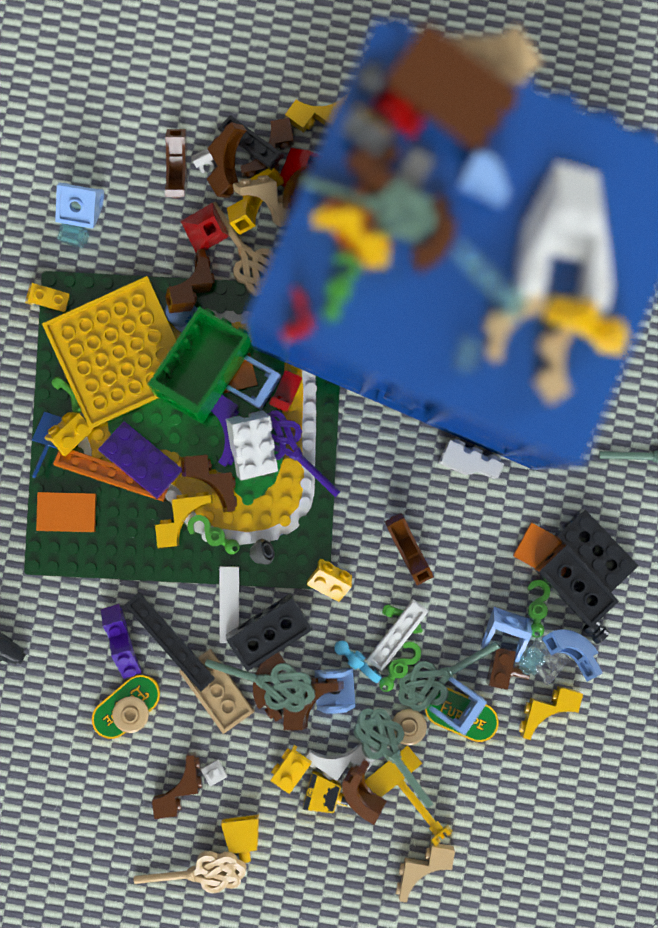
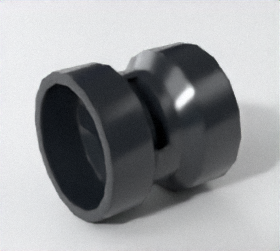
M600 620L592 628L587 625L583 627V631L586 634H590L596 644L604 641L610 634V630L606 626H602Z

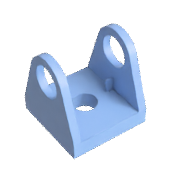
M58 183L55 222L94 228L103 207L104 190L75 186L69 183ZM73 201L78 202L81 209L75 210L71 203Z
M246 355L244 359L265 372L264 376L268 377V380L257 398L253 395L250 398L227 385L226 389L262 411L281 380V376L279 373Z
M494 607L482 640L481 649L489 645L495 629L520 637L514 662L518 663L532 635L531 621L529 618Z
M353 668L315 670V677H318L319 681H326V678H337V681H343L344 688L337 694L329 692L322 695L316 701L317 710L328 714L348 712L355 708Z
M450 677V682L470 695V703L460 718H454V720L433 706H430L429 710L465 736L487 702L483 697L453 677Z

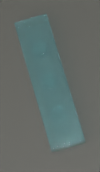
M465 239L460 241L451 258L514 320L520 318L529 301Z

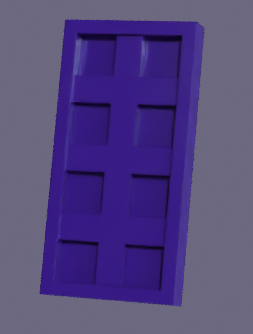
M125 421L98 449L100 453L156 499L164 493L182 472L180 466Z

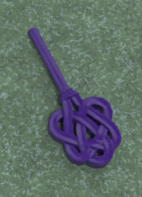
M279 411L267 413L270 416L272 429L274 428L277 436L271 434L273 441L280 445L274 444V451L278 452L274 454L276 460H280L285 455H288L289 458L295 461L297 460L336 498L340 491L302 455L303 452H301L300 447L296 444L302 436L300 425L295 421L287 420ZM281 427L284 428L287 438L284 437ZM290 427H293L295 429V436H293ZM286 444H290L293 451L287 449Z

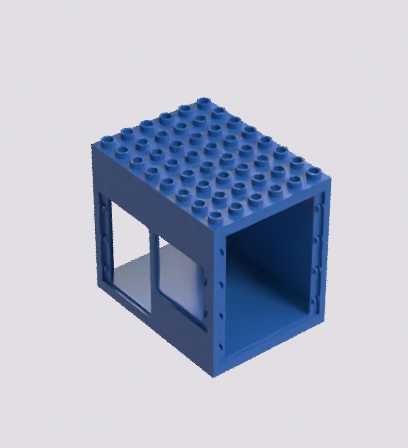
M389 17L387 22L376 18L307 177L348 191L362 186L345 167V160L362 145L360 142L365 134L359 141H356L343 132L341 128L353 109L361 104L369 109L379 95L365 92L362 86H358V72L363 71L364 66L375 62L379 63L382 66L381 91L390 92L386 89L384 81L416 38V35L411 34L413 27L408 22L397 17ZM527 74L525 84H511L519 90L517 95L518 103L510 114L505 112L502 116L504 118L503 124L496 133L490 132L488 135L490 140L482 151L492 155L495 158L494 160L499 162L509 192L503 205L498 208L459 188L476 153L473 155L422 115L420 116L425 120V123L414 139L408 138L387 117H380L395 127L394 132L381 151L390 142L395 145L394 149L397 147L400 151V154L385 166L395 178L393 183H395L414 148L434 159L416 194L428 197L431 204L434 197L443 196L444 203L448 202L449 216L446 218H456L455 238L449 251L436 266L425 272L415 274L411 251L413 247L423 246L433 239L435 226L415 242L406 241L400 236L392 239L388 238L392 246V250L387 251L388 266L364 269L363 262L360 263L359 274L352 281H348L351 289L349 297L345 301L339 302L338 307L341 311L339 319L329 322L325 320L322 314L323 308L330 304L331 300L326 292L327 286L332 280L348 275L351 272V268H349L346 261L339 264L334 263V259L342 255L343 252L333 230L313 227V213L323 209V202L336 196L303 186L245 319L253 349L532 470L583 467L658 291V132L645 126H636L632 131L617 124L619 120L618 115L604 108H594L592 113L576 106L578 99L569 92L558 89L553 90L551 95L535 88L536 80ZM558 162L599 173L610 246L613 284L609 308L600 311L599 314L603 318L623 320L629 336L623 353L620 355L600 352L589 338L576 331L567 344L563 360L565 377L572 390L553 404L548 405L533 384L538 379L536 374L546 367L551 370L536 346L541 343L539 338L549 331L552 335L559 331V323L545 321L543 314L533 315L519 321L511 329L505 340L502 360L490 363L489 357H486L485 343H489L488 334L484 333V320H487V316L490 313L514 312V309L510 308V296L513 295L512 288L523 224L528 219L533 209L532 207L539 198L555 163ZM377 205L383 211L387 210L384 205ZM402 213L409 220L413 218L412 213ZM391 216V218L401 227L402 224L394 216ZM427 217L422 220L423 226L428 223ZM383 221V228L391 231L392 229ZM411 230L407 231V232L410 233V234H414V233H415V232H412ZM550 255L545 286L546 307L551 296L577 299L583 263ZM296 287L298 293L303 292L307 305H304L303 308L306 314L310 313L314 327L311 328V334L285 343L282 331L286 330L285 326L296 322L299 325L303 324L292 294V288ZM331 314L328 315V320H332Z

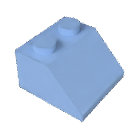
M477 152L459 188L500 208L507 199L509 192L499 162L495 161V158L486 152H482V154Z

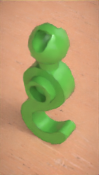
M342 254L334 259L335 264L346 261L351 264L352 268L348 275L332 280L327 286L326 292L331 300L330 304L323 308L322 314L325 320L329 322L339 319L341 313L338 307L339 302L345 301L350 295L351 289L348 281H352L359 274V262L351 254ZM329 314L332 315V320H328Z
M196 515L189 520L188 531L190 534L195 533L194 524L197 521H202L205 525V537L210 545H223L225 551L229 554H235L239 551L240 545L238 541L226 539L225 532L219 527L211 528V523L206 516ZM234 546L238 547L237 551L233 550Z
M535 580L527 587L528 591L535 587H540L544 592L543 596L534 600L528 607V615L533 620V624H531L532 636L536 638L544 634L545 630L541 620L547 615L548 609L543 602L550 596V587L542 580Z
M407 641L402 645L403 648L413 649L414 655L412 658H398L389 663L388 677H383L379 682V687L382 691H391L394 687V680L396 678H403L407 674V665H413L419 661L421 649L416 643Z

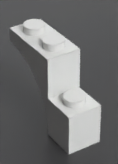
M362 742L352 750L340 755H322L311 749L305 755L307 759L312 761L310 767L314 769L318 767L323 771L322 774L330 780L334 778L336 781L350 762H352L351 766L355 767L356 764L360 765L362 760L365 759L370 762L368 769L374 762V760L365 757L362 751Z

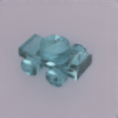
M537 647L528 649L526 652L527 656L519 660L521 665L518 668L527 676L530 673L535 675L538 672L535 666L537 664L543 666L546 662L543 659L545 654Z

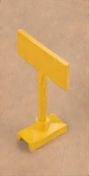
M408 745L400 751L401 760L411 773L423 764ZM388 761L365 780L369 789L380 797H383L396 785L399 786L430 826L429 829L434 834L431 841L435 846L439 845L441 841L438 838L439 836L442 839L445 838L443 832L447 836L452 834V829L448 825L442 827L438 821L434 820L405 783V777L395 763Z

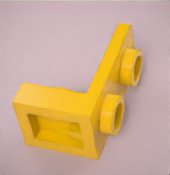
M31 283L25 303L30 305L37 304L65 312L69 293Z

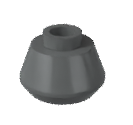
M375 62L364 66L363 71L358 72V86H362L363 91L373 95L381 92L382 66L379 63Z
M259 539L250 549V558L258 564H270L273 561L275 552L272 544L265 539Z

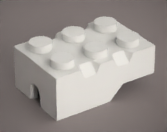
M263 410L249 413L247 418L236 416L226 419L230 448L234 457L236 474L240 480L278 471L274 455V441L271 436L270 416Z
M457 439L447 442L438 462L464 475H472L478 472L492 479L499 477L504 466L500 462L501 459L491 454L486 457L482 455V450L476 447L468 449L464 447V442Z

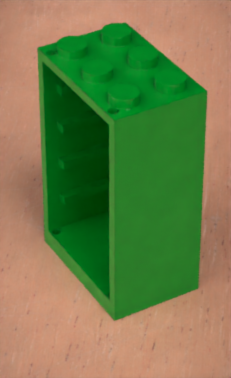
M199 307L147 385L155 396L203 424L244 362V357L248 356L253 347L248 335L249 333L240 327L237 329L232 326L229 320L216 317L212 310L208 308L204 310Z

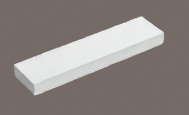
M220 566V643H228L225 634L239 626V566Z
M412 599L368 656L367 661L380 671H383L429 611Z

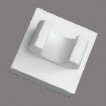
M208 149L191 156L196 168L199 167L202 173H205L204 164H209L212 169L214 168L212 162L214 159Z
M219 759L201 768L210 787L227 778V774Z

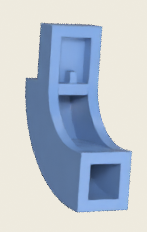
M562 629L555 630L542 638L551 655L564 653L573 658L587 682L603 674L594 658L598 651L581 634Z

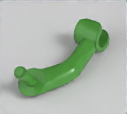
M55 377L51 382L57 390L62 388L68 392L71 397L72 411L81 413V408L70 385L61 377Z
M385 605L382 614L392 618L393 614L400 616L404 610L391 605ZM419 624L412 633H422L421 625Z

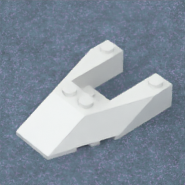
M557 162L549 174L539 198L535 201L528 219L523 224L512 293L532 297L544 293L550 255L583 263L577 299L595 302L600 312L609 308L613 286L610 246L600 176L596 172Z

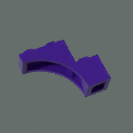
M221 395L211 412L216 415L223 427L225 446L219 463L227 467L228 464L232 466L234 457L230 448L226 419L238 416L240 411H238V405Z
M120 604L101 609L102 626L109 638L111 657L123 679L141 674V666L135 655L125 614Z

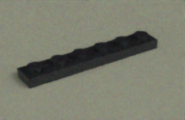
M140 592L125 604L126 608L200 692L216 679Z

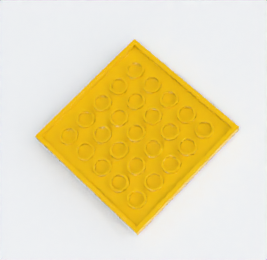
M148 276L42 323L90 429L158 399L147 384L177 339Z

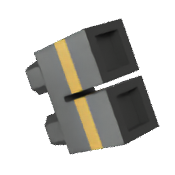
M361 104L351 111L341 130L356 141H359L365 134L360 143L378 155L394 132L395 127Z

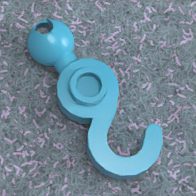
M342 640L335 643V652L338 655H345L349 660L347 663L353 669L359 668L375 683L382 679L381 674L377 670L373 671L364 661L366 657L359 651H351L346 641Z

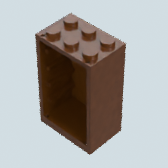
M428 21L384 81L388 91L395 92L412 109L473 155L477 150L479 152L483 151L490 140L488 137L490 132H497L504 121L502 116L505 112L510 114L519 100L517 98L518 89Z

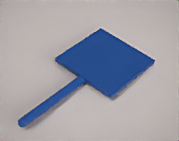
M44 412L32 441L44 444L45 448L33 472V478L36 477L49 446L56 448L51 441H47L44 437L52 426L58 425L62 421V417Z

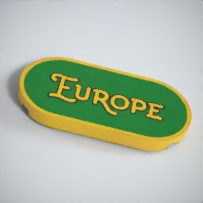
M135 675L129 678L95 708L92 715L94 730L100 736L107 739H115L126 733L117 728L113 721L112 714L115 705L124 697L133 696L144 701L150 712L158 704L160 698V687L155 679L147 675Z
M447 687L449 692L445 703L430 706L435 707L453 720L454 718L459 719L471 700L469 696ZM441 691L435 699H438L441 696ZM486 704L464 736L429 710L430 706L425 709L428 719L435 725L475 742H484L492 738L497 732L499 725L496 712L491 706Z

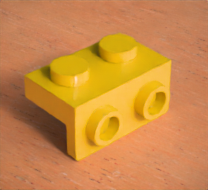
M66 413L61 418L62 421L58 425L52 426L44 437L47 441H51L63 456L71 452L93 431L80 413Z
M319 559L317 569L307 580V585L340 602L352 587V575L346 570H341L329 561Z
M293 745L291 750L289 748L286 749L281 757L284 760L281 764L276 763L271 771L273 776L270 781L288 794L291 793L312 763V761L296 751L297 746Z

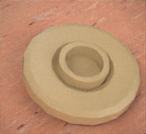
M124 697L117 702L113 709V721L117 728L123 732H138L148 722V707L138 697Z
M403 709L392 719V721L399 723L403 727L404 738L401 744L415 745L424 738L427 730L426 720L418 711Z

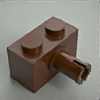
M391 142L377 156L361 145L345 160V167L365 186L372 196L380 197L394 182L395 178L385 166L399 155L400 151L397 147L394 149L395 145Z
M500 647L492 653L486 683L488 686L508 690L512 676L529 680L531 668L514 665L516 651Z

